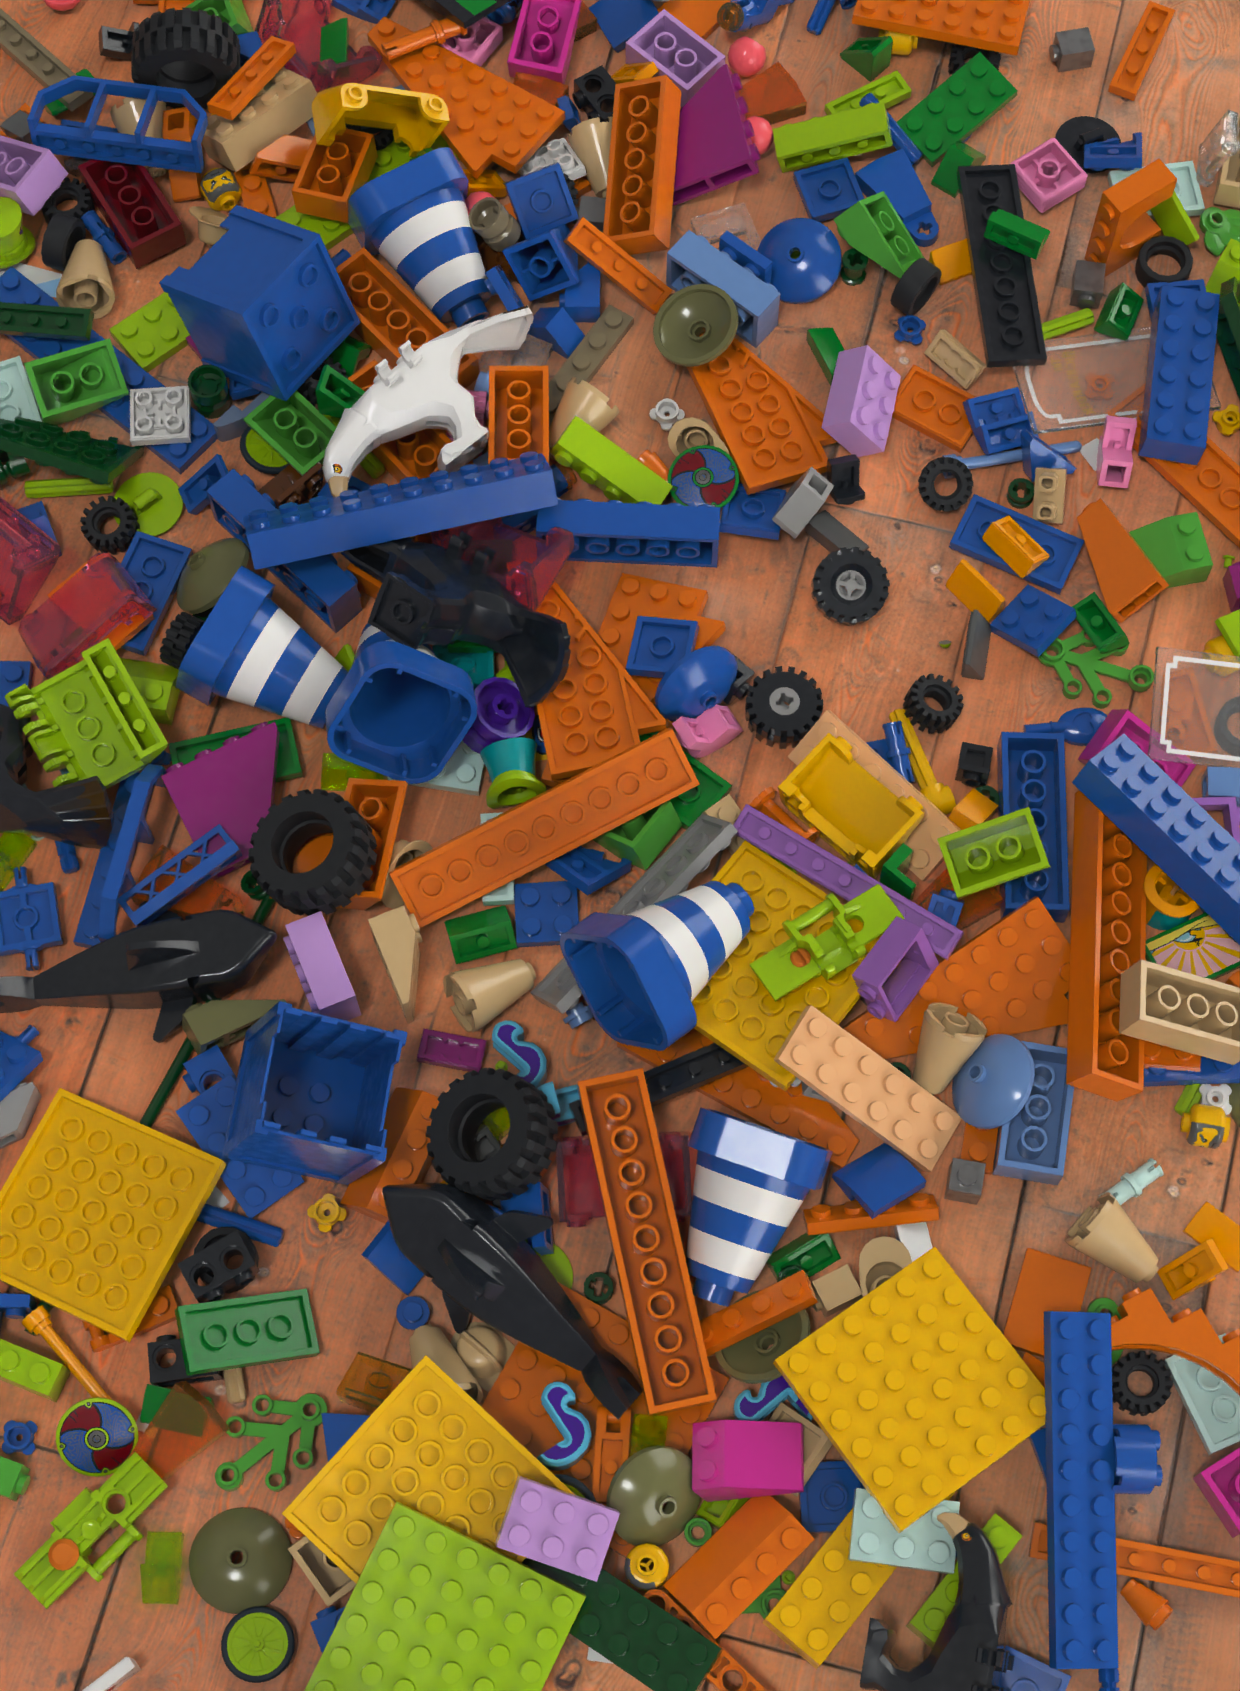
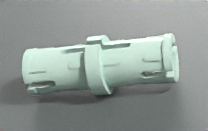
M1150 1158L1131 1174L1125 1173L1122 1175L1121 1181L1106 1192L1111 1193L1119 1204L1122 1205L1131 1197L1137 1198L1140 1196L1142 1189L1159 1177H1162L1164 1172L1160 1165L1155 1168L1154 1165L1157 1162Z

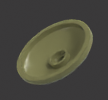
M695 284L680 289L663 303L656 315L653 337L658 350L667 360L680 366H699L714 360L729 347L735 337L738 328L736 305L724 290L714 285Z
M224 538L203 547L193 554L184 567L178 583V606L189 614H199L215 606L241 566H247L249 560L247 545L238 538Z
M755 1291V1292H752V1293H750V1294H747L746 1296L740 1298V1299L737 1300L736 1302H738V1301H740V1300H742V1299H744V1298H746V1297H749V1296H751V1295H753V1294H755V1293H757V1292H759V1291ZM804 1309L723 1350L715 1352L719 1364L731 1377L745 1383H765L781 1377V1373L773 1362L810 1335L809 1316Z
M652 1446L633 1454L620 1466L610 1483L606 1506L617 1509L620 1512L614 1531L623 1540L634 1546L644 1543L660 1546L670 1542L685 1530L686 1524L695 1516L701 1498L692 1491V1460L676 1448Z
M234 1508L221 1512L211 1518L197 1533L189 1554L190 1577L198 1594L212 1607L231 1614H238L251 1607H266L283 1591L291 1574L293 1557L288 1550L291 1544L286 1532L271 1516L251 1508ZM235 1552L243 1553V1560L239 1564L232 1563V1555Z

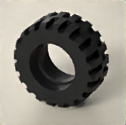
M182 7V10L170 8L166 9L163 13L158 11L153 13L151 18L147 17L133 33L131 76L134 83L185 89L205 110L208 109L207 103L240 69V44L237 34L227 22L222 23L220 17L214 14L212 16L208 15L204 10L192 11L191 8ZM165 102L166 108L167 106L174 109L185 107L183 104Z
M307 789L298 791L297 796L293 797L290 794L282 798V803L277 806L273 804L268 809L269 814L265 818H260L257 823L259 829L257 833L253 832L250 843L253 845V848H249L248 860L252 863L250 870L253 877L257 879V884L273 900L293 914L300 916L306 914L309 916L323 911L328 915L336 912V907L340 905L344 908L352 902L350 900L355 894L359 896L364 890L363 883L365 880L369 881L373 874L370 867L376 864L377 854L373 850L376 849L377 844L375 837L371 834L372 829L370 825L348 801H345L334 792L328 793L323 789H315L312 794ZM333 833L332 848L325 860L308 872L293 873L294 858L300 847L315 835Z
M482 1068L479 1070V1073L472 1070L463 1075L464 1080L457 1078L450 1083L449 1087L451 1089L447 1093L442 1092L437 1099L439 1101L437 1108H432L429 1116L432 1119L431 1126H427L426 1137L430 1138V1143L427 1144L428 1155L434 1158L432 1166L436 1172L441 1174V1178L446 1183L454 1185L459 1190L483 1200H508L513 1197L512 1193L519 1196L526 1192L529 1183L535 1185L542 1178L540 1172L543 1168L548 1169L552 1161L549 1160L551 1151H556L557 1141L553 1140L554 1134H558V1123L551 1119L555 1117V1111L553 1106L547 1103V1096L541 1090L506 1070ZM506 1107L510 1119V1128L506 1142L493 1157L479 1162L474 1146L477 1130L490 1113Z

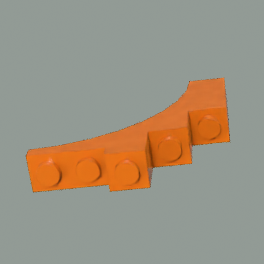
M1138 1287L1121 1297L1124 1302L1120 1304L1117 1311L1122 1319L1119 1320L1117 1315L1111 1317L1112 1351L1121 1349L1153 1350L1179 1356L1202 1366L1223 1380L1240 1396V1328L1223 1336L1224 1344H1222L1202 1308L1194 1312L1187 1308L1171 1317L1174 1323H1171L1151 1288L1141 1292Z

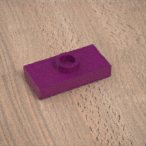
M423 1029L417 1062L467 1072L475 1070L479 1073V1070L482 1068L487 1041Z

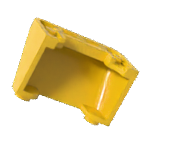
M345 83L322 90L317 93L311 106L317 145L331 146L335 140V135L342 136L346 130L345 124L393 130L394 142L400 143L403 141L410 148L409 157H416L419 151L430 148L450 121L447 105L437 95L358 83Z
M828 733L778 786L780 800L808 828L816 827L820 831L819 837L848 862L850 861L851 865L855 866L857 864L868 876L875 879L881 873L883 864L907 840L924 818L923 806L912 796L908 798L900 796L898 798L853 760L850 752L852 746L843 737L838 736L835 738L832 734Z

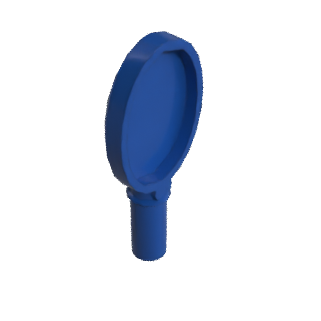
M1075 708L1065 712L1058 722L1050 721L1049 723L1024 725L1023 731L1029 733H1064V742L1071 745L1087 746L1107 715L1094 708Z

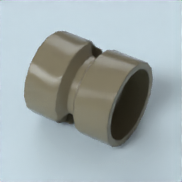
M486 197L478 201L470 210V226L492 250L497 252L503 251L504 248L514 245L519 239L521 233L520 224L497 199Z

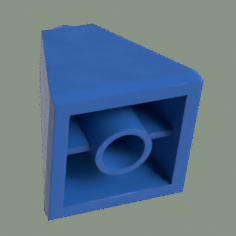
M567 224L504 248L502 251L529 301L579 282L578 253L563 242L570 233Z

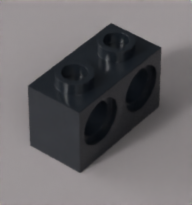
M603 65L574 80V93L572 97L576 106L579 109L583 108L586 112L588 120L599 117L600 122H609L608 117H613L616 82Z
M237 1230L177 1264L199 1303L221 1300L225 1296V1291L235 1285L239 1288L249 1284L255 1279L254 1275L260 1272ZM232 1256H243V1263L239 1268H227L228 1260ZM205 1272L214 1274L213 1280L209 1285H198V1278L201 1274Z
M176 1335L159 1336L156 1338V1342L147 1343L150 1383L152 1385L167 1388L223 1380L222 1371L187 1376L180 1339H177ZM167 1353H175V1363L169 1368H162L160 1366L162 1357Z

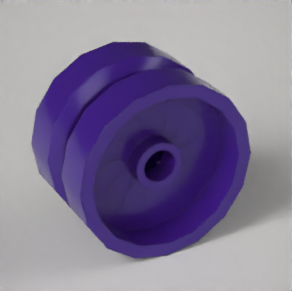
M501 677L483 680L474 690L477 703V717L462 741L472 751L480 754L483 748L494 742L523 737L533 726L535 718L534 706L531 708L525 707L515 682Z

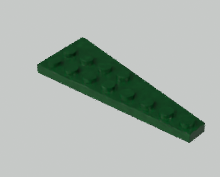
M17 416L15 421L0 419V450L7 451L13 457H25L34 460L36 464L41 466H52L61 469L68 475H79L89 478L95 484H109L144 454L145 445L135 447L118 444V438L109 436L108 440H98L91 438L90 432L80 430L66 433L63 432L62 427H58L59 425Z

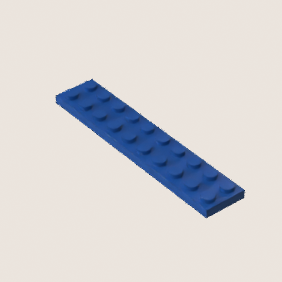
M12 266L0 276V302L59 307L57 301ZM93 329L90 341L4 334L36 360L105 340ZM113 346L129 395L98 409L130 434V389L165 386ZM191 407V443L145 445V447L178 473L182 474L217 440V435L213 423Z
M1045 1311L1044 1366L1049 1668H1118L1115 1490H1112L1114 1485L1111 1313Z

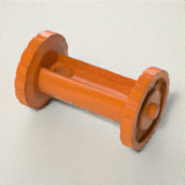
M773 787L766 788L749 804L812 843H815L820 834L816 827L805 831L773 801L777 795V791Z

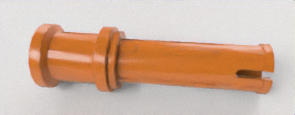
M448 18L439 21L434 19L429 23L430 26L383 43L381 47L383 53L387 52L385 58L389 62L392 59L436 42L442 45L451 37L459 34L465 36L467 35V28L461 27Z

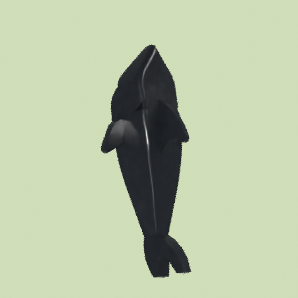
M142 902V903L139 905V908H140L142 905H144L146 902ZM167 910L153 922L102 941L34 977H0V1013L21 1012L40 1006L113 1009L161 1008L153 1040L157 1043H162L182 1026L183 1014L189 1007L196 1003L225 997L234 990L246 985L275 943L277 933L240 913L230 910H213L186 916L185 919Z
M400 1184L383 1187L382 1193L396 1245L402 1254L424 1275L433 1278L431 1281L442 1291L454 1330L458 1334H461L463 1330H467L472 1314L510 1337L581 1371L586 1384L593 1394L617 1419L624 1414L643 1392L629 1369L613 1354L602 1348L550 1270L525 1241L551 1228L554 1224L553 1218L519 1210H510L499 1215L480 1198L465 1193L451 1184Z

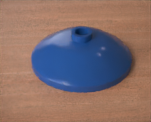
M793 218L777 224L764 236L757 250L773 262L771 284L780 293V301L786 303L803 304L820 298L831 289L841 270L842 253L835 235L824 224L809 218ZM794 251L801 252L798 258H791V254Z
M720 646L703 647L682 657L666 672L657 687L655 694L657 710L664 718L675 722L681 716L696 719L707 709L714 707L716 704L720 705L727 697L732 684L736 680L738 665L735 657L729 650Z

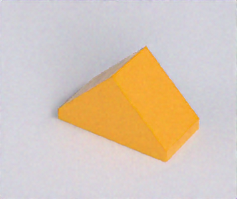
M973 788L953 808L948 818L963 830L989 821L999 808V805Z

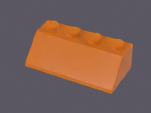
M348 778L344 800L348 801L370 825L372 829L371 834L376 839L377 847L373 851L377 854L376 864L370 867L373 871L370 880H365L362 885L364 890L359 896L357 894L350 898L352 902L345 906L344 909L365 910L382 899L408 786L406 781Z
M395 1088L387 1104L383 1129H387L384 1147L388 1148L386 1160L381 1165L350 1183L340 1202L341 1205L386 1224L389 1219L382 1193L383 1187L386 1185L422 1184L434 1159L428 1155L427 1144L430 1143V1138L426 1137L427 1126H431L432 1119L429 1118L432 1108L436 1109L439 1104L437 1096L423 1090Z
M772 1496L751 1497L662 1586L713 1639H717L815 1539Z

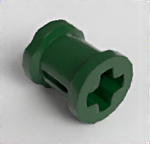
M851 248L843 254V267L840 272L842 281L850 286L860 285L865 281V268L868 264V257L855 248Z

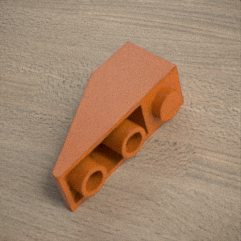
M186 107L163 111V139L191 142L198 120ZM168 169L174 202L201 198L200 183L202 181V173Z

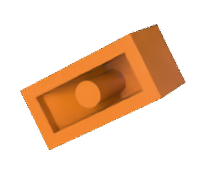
M283 135L256 154L249 169V174L295 183L312 140L295 135Z

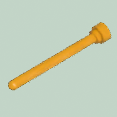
M43 1305L33 1310L23 1319L21 1323L29 1333L34 1332L36 1336L41 1335L92 1398L111 1399L51 1327L53 1324L50 1320L51 1314Z

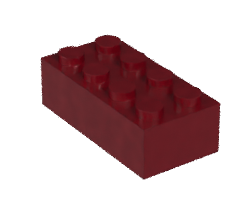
M91 159L78 166L82 181L89 189L92 200L115 233V236L127 252L136 269L187 244L182 223L145 166Z

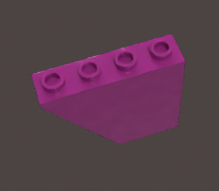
M727 64L721 66L680 110L673 206L759 173L757 161L761 160L756 144H752L751 137L755 136L750 120H746L745 114L749 112L747 103L743 96L740 97L739 93L743 86L738 73L733 74Z
M268 722L260 723L251 729L252 733L241 738L239 735L233 736L222 743L223 747L214 751L211 749L201 751L194 756L195 760L185 765L182 762L174 764L166 769V774L161 776L193 843L220 824L243 854L212 877V881L251 863L248 860L249 848H253V845L250 843L253 832L257 833L259 829L257 823L261 817L265 818L269 814L268 809L274 804L280 738L275 722L268 724ZM219 834L208 842L206 854H213L226 844ZM203 846L197 850L198 853H202Z

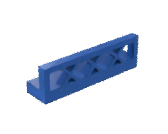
M218 824L118 898V903L136 927L149 924L243 854L222 826ZM219 834L226 844L213 854H206L208 842ZM203 846L202 853L195 852ZM188 856L201 858L200 864L187 873H181L182 861ZM177 865L176 872L169 871ZM163 875L175 877L174 883L161 892H155L158 878ZM151 884L150 891L143 890ZM137 894L148 895V902L134 912L127 904V901Z

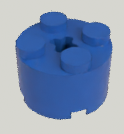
M1113 1424L1114 1485L1112 1490H1115V1494H1150L1154 1486H1161L1163 1479L1162 1468L1160 1465H1157V1451H1159L1161 1445L1159 1431L1151 1430L1146 1424Z

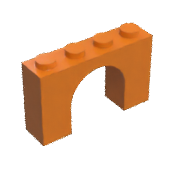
M1160 159L1155 160L1102 192L1084 259L1090 262L1106 263L1105 277L1136 259L1145 242L1160 236V227L1146 212L1172 197L1177 178Z

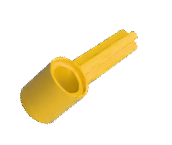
M896 709L889 714L890 722L902 721L906 747H910L911 750L909 760L912 772L919 785L920 792L945 815L951 813L956 806V802L948 785L944 786L940 782L937 783L914 728L910 723L909 717L906 718L904 714L906 710Z

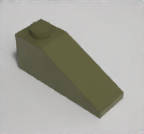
M285 999L211 1000L205 1004L197 1003L189 1007L183 1014L182 1028L199 1055L215 1045H218L221 1049L244 1038L246 1031L279 1001L286 1003Z

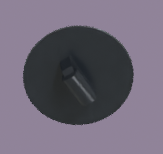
M1090 116L1075 117L1066 121L1060 126L1055 136L1056 140L1087 174L1101 173L1110 168L1102 171L1084 168L1085 144L1103 142L1116 137L1119 138V143H1121L1118 133L1111 125L1101 119Z

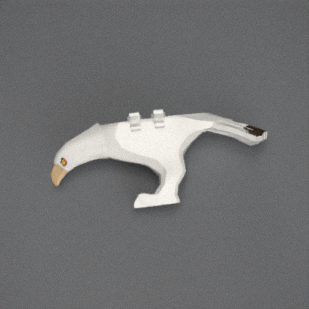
M523 306L458 327L430 340L416 351L412 349L411 342L407 340L398 348L401 357L397 360L396 367L391 370L386 359L375 366L378 375L373 380L374 384L351 408L344 409L342 417L325 449L322 469L331 495L337 497L340 496L341 492L348 490V482L353 471L365 456L380 446V444L424 429L447 430L453 438V442L446 444L438 455L439 471L445 470L448 473L459 471L460 467L467 465L483 452L488 443L489 431L486 427L481 426L475 417L474 397L458 383L460 361L464 355L471 353L518 350L526 340L527 332L533 323L534 316L529 307Z

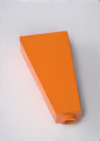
M1101 498L1096 502L1088 504L1083 509V512L1077 516L1107 609L1113 617L1122 623L1168 587L1169 584L1111 508Z

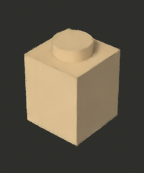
M848 1264L811 1282L818 1303L812 1306L816 1312L821 1310L825 1318L856 1303L862 1298L861 1289Z

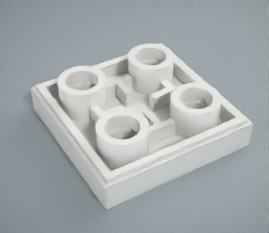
M565 138L551 140L547 145L539 148L518 171L520 176H524L558 162L562 172L568 175L570 180L574 181L587 175L585 166Z
M188 386L130 389V443L132 446L191 443V400Z

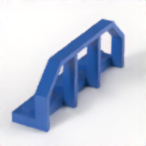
M73 75L38 91L27 118L32 144L50 149L56 155L202 173L204 168L201 143L208 125L207 113L185 89ZM75 91L96 93L86 118L84 129L38 123L46 104ZM107 95L147 99L134 132L135 135L94 130ZM157 101L183 104L198 120L191 142L145 136Z
M148 763L141 773L137 772L120 782L112 809L114 812V826L107 845L100 849L73 941L76 946L90 948L116 936L117 913L120 906L118 898L136 885L130 868L137 844L141 842L153 845L155 840L145 820L154 786L166 788L161 778L162 775L166 774L164 766Z

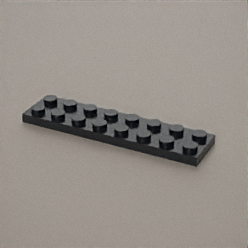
M1015 164L958 166L957 180L987 368L1045 365L1047 356L1031 259L1024 254L983 237L988 219L993 211L996 212L998 209H1002L1024 219Z

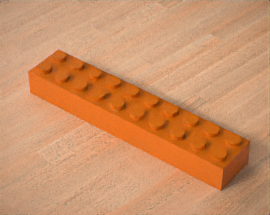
M1079 790L1075 792L1066 1084L1118 1102L1143 1092L1144 1040L1120 1034L1119 1018L1121 973L1141 959L1145 960L1146 896L1143 884L1147 874V855Z
M643 1068L578 1081L577 1090L648 1417L714 1403L717 1400Z

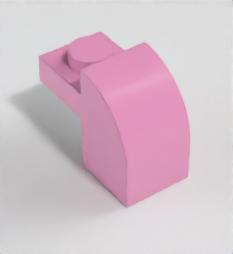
M1106 416L1097 453L1096 473L1099 486L1128 488L1133 466L1131 450L1137 427L1136 418Z
M717 704L704 711L696 719L681 716L672 723L677 731L676 737L683 747L688 749L694 758H701L713 753L743 732L728 706Z

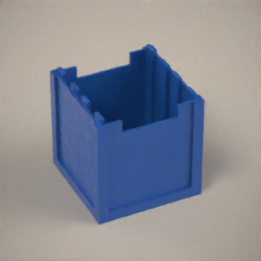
M236 205L229 212V216L220 224L221 228L228 231L189 270L179 266L170 276L166 275L159 284L163 291L168 293L202 357L201 362L203 365L217 366L224 372L227 378L287 401L360 324V320L320 234Z
M281 1001L276 1003L246 1031L222 1157L344 1185H349L384 1163L388 1148H384L387 1129H383L392 1075L394 1065L400 1060L401 1048L406 1044L407 1032L397 1029L391 1032L292 1008L290 1003Z

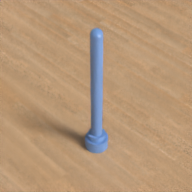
M1079 441L1050 444L1051 447L1061 454L1076 453L1082 448ZM1022 449L962 458L961 456H956V454L943 455L942 457L958 459L968 469L1022 461ZM943 472L945 479L955 478L953 474Z

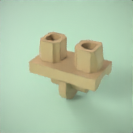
M1036 467L1033 519L1045 523L1062 524L1064 522L1067 469Z

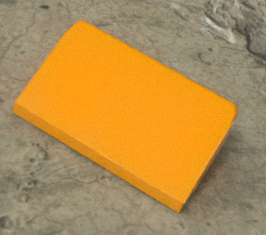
M967 238L930 252L929 262L939 268L942 273L939 281L940 286L972 275Z
M1009 515L992 522L982 536L983 541L1021 578L1029 575L1050 557Z
M962 559L947 580L945 586L970 611L978 610L990 623L1002 612L1005 598L969 562Z
M1205 1202L1183 1232L1199 1244L1213 1239L1226 1264L1238 1272L1240 1270V1226L1213 1205Z

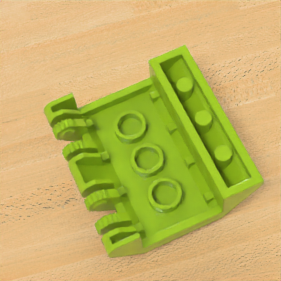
M109 638L81 652L84 658L83 661L34 688L29 689L26 684H23L5 695V700L9 707L14 710L13 714L16 719L38 716L39 720L28 723L22 729L24 734L29 736L28 741L39 761L44 763V770L48 773L67 768L69 773L60 775L53 780L52 784L54 787L98 776L102 784L108 789L144 769L148 763H151L169 746Z

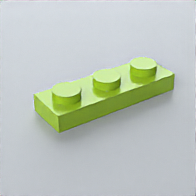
M898 70L825 104L824 111L827 115H831L841 110L861 107L859 102L868 93H872L879 102L884 101L885 108L887 109L910 98L912 90Z

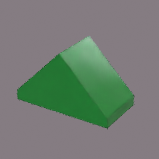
M891 36L858 38L841 52L840 56L846 63L871 82L890 66L893 40Z
M963 142L951 144L932 179L931 185L955 198L959 193L957 180L958 166H981L986 159V155Z
M325 365L315 390L319 413L341 418L344 409L351 408L365 391L329 365Z

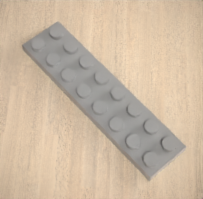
M702 813L607 913L626 915L686 891L688 883L697 874L708 868L710 860L719 851L729 846L731 838L738 831L731 822ZM565 958L530 992L536 1000L562 1014L574 1008L579 1002V997L582 995Z

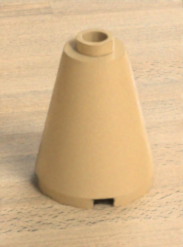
M126 97L122 99L124 105L117 108L115 104L111 108V119L119 133L135 135L134 132L147 99ZM157 101L145 135L146 137L163 139V111L167 110L165 102ZM145 166L153 178L166 174V170H168Z
M599 117L583 121L571 129L572 135L568 133L569 142L575 154L585 166L586 177L596 197L606 198L612 117H608L609 122H600Z
M83 239L74 246L56 289V301L59 307L91 309L95 313L94 319L109 314L115 301V292L102 245L92 239Z
M572 377L565 388L549 427V458L556 461L555 456L550 453V450L575 416L600 432L619 414L618 407L615 405L611 409L606 404L609 398L584 380L577 384L576 377Z
M516 959L451 972L444 976V991L446 997L451 995L453 997L455 1005L450 1008L459 1024L465 1031H472L473 1033L479 1031L532 989L536 974L529 962L525 963L522 959Z
M941 1002L929 1004L924 1012L912 1078L914 1082L932 1095L941 1094L984 1041L987 1033V1028L976 1016L968 1012L965 1017L956 1013L958 1007Z
M1106 1192L1096 1199L1101 1203L1098 1207L1092 1209L1089 1206L1078 1217L1067 1233L1070 1238H1066L1065 1242L1070 1247L1135 1283H1139L1142 1280L1148 1282L1159 1270V1267L1156 1266L1159 1259L1116 1198L1111 1193Z
M429 1324L415 1329L409 1339L412 1369L427 1355L479 1404L483 1398L480 1385L439 1327H432Z

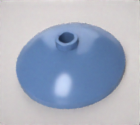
M994 1034L985 1037L984 1041L953 1078V1104L963 1121L979 1129H993L1006 1124L1021 1111L1030 1096L1035 1076L1034 1061L1027 1046L1017 1038L1006 1034Z

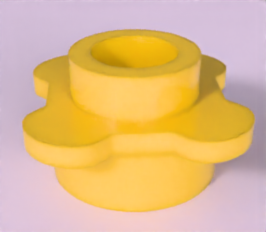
M1229 404L1226 409L1213 413L1212 420L1216 422L1217 430L1223 435L1230 436L1238 432L1240 428L1238 406Z
M330 1193L325 1194L314 1205H310L307 1210L308 1216L316 1220L319 1224V1230L323 1233L330 1232L335 1223L344 1221L347 1217L346 1210L339 1207L335 1196ZM326 1210H329L330 1215L325 1216L324 1212Z

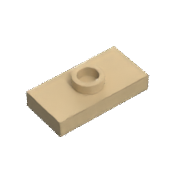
M945 329L938 332L924 352L925 355L966 390L971 389L986 368V364Z

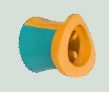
M1157 864L1146 874L1143 889L1146 896L1147 925L1158 930H1169L1188 921L1192 913L1200 907Z

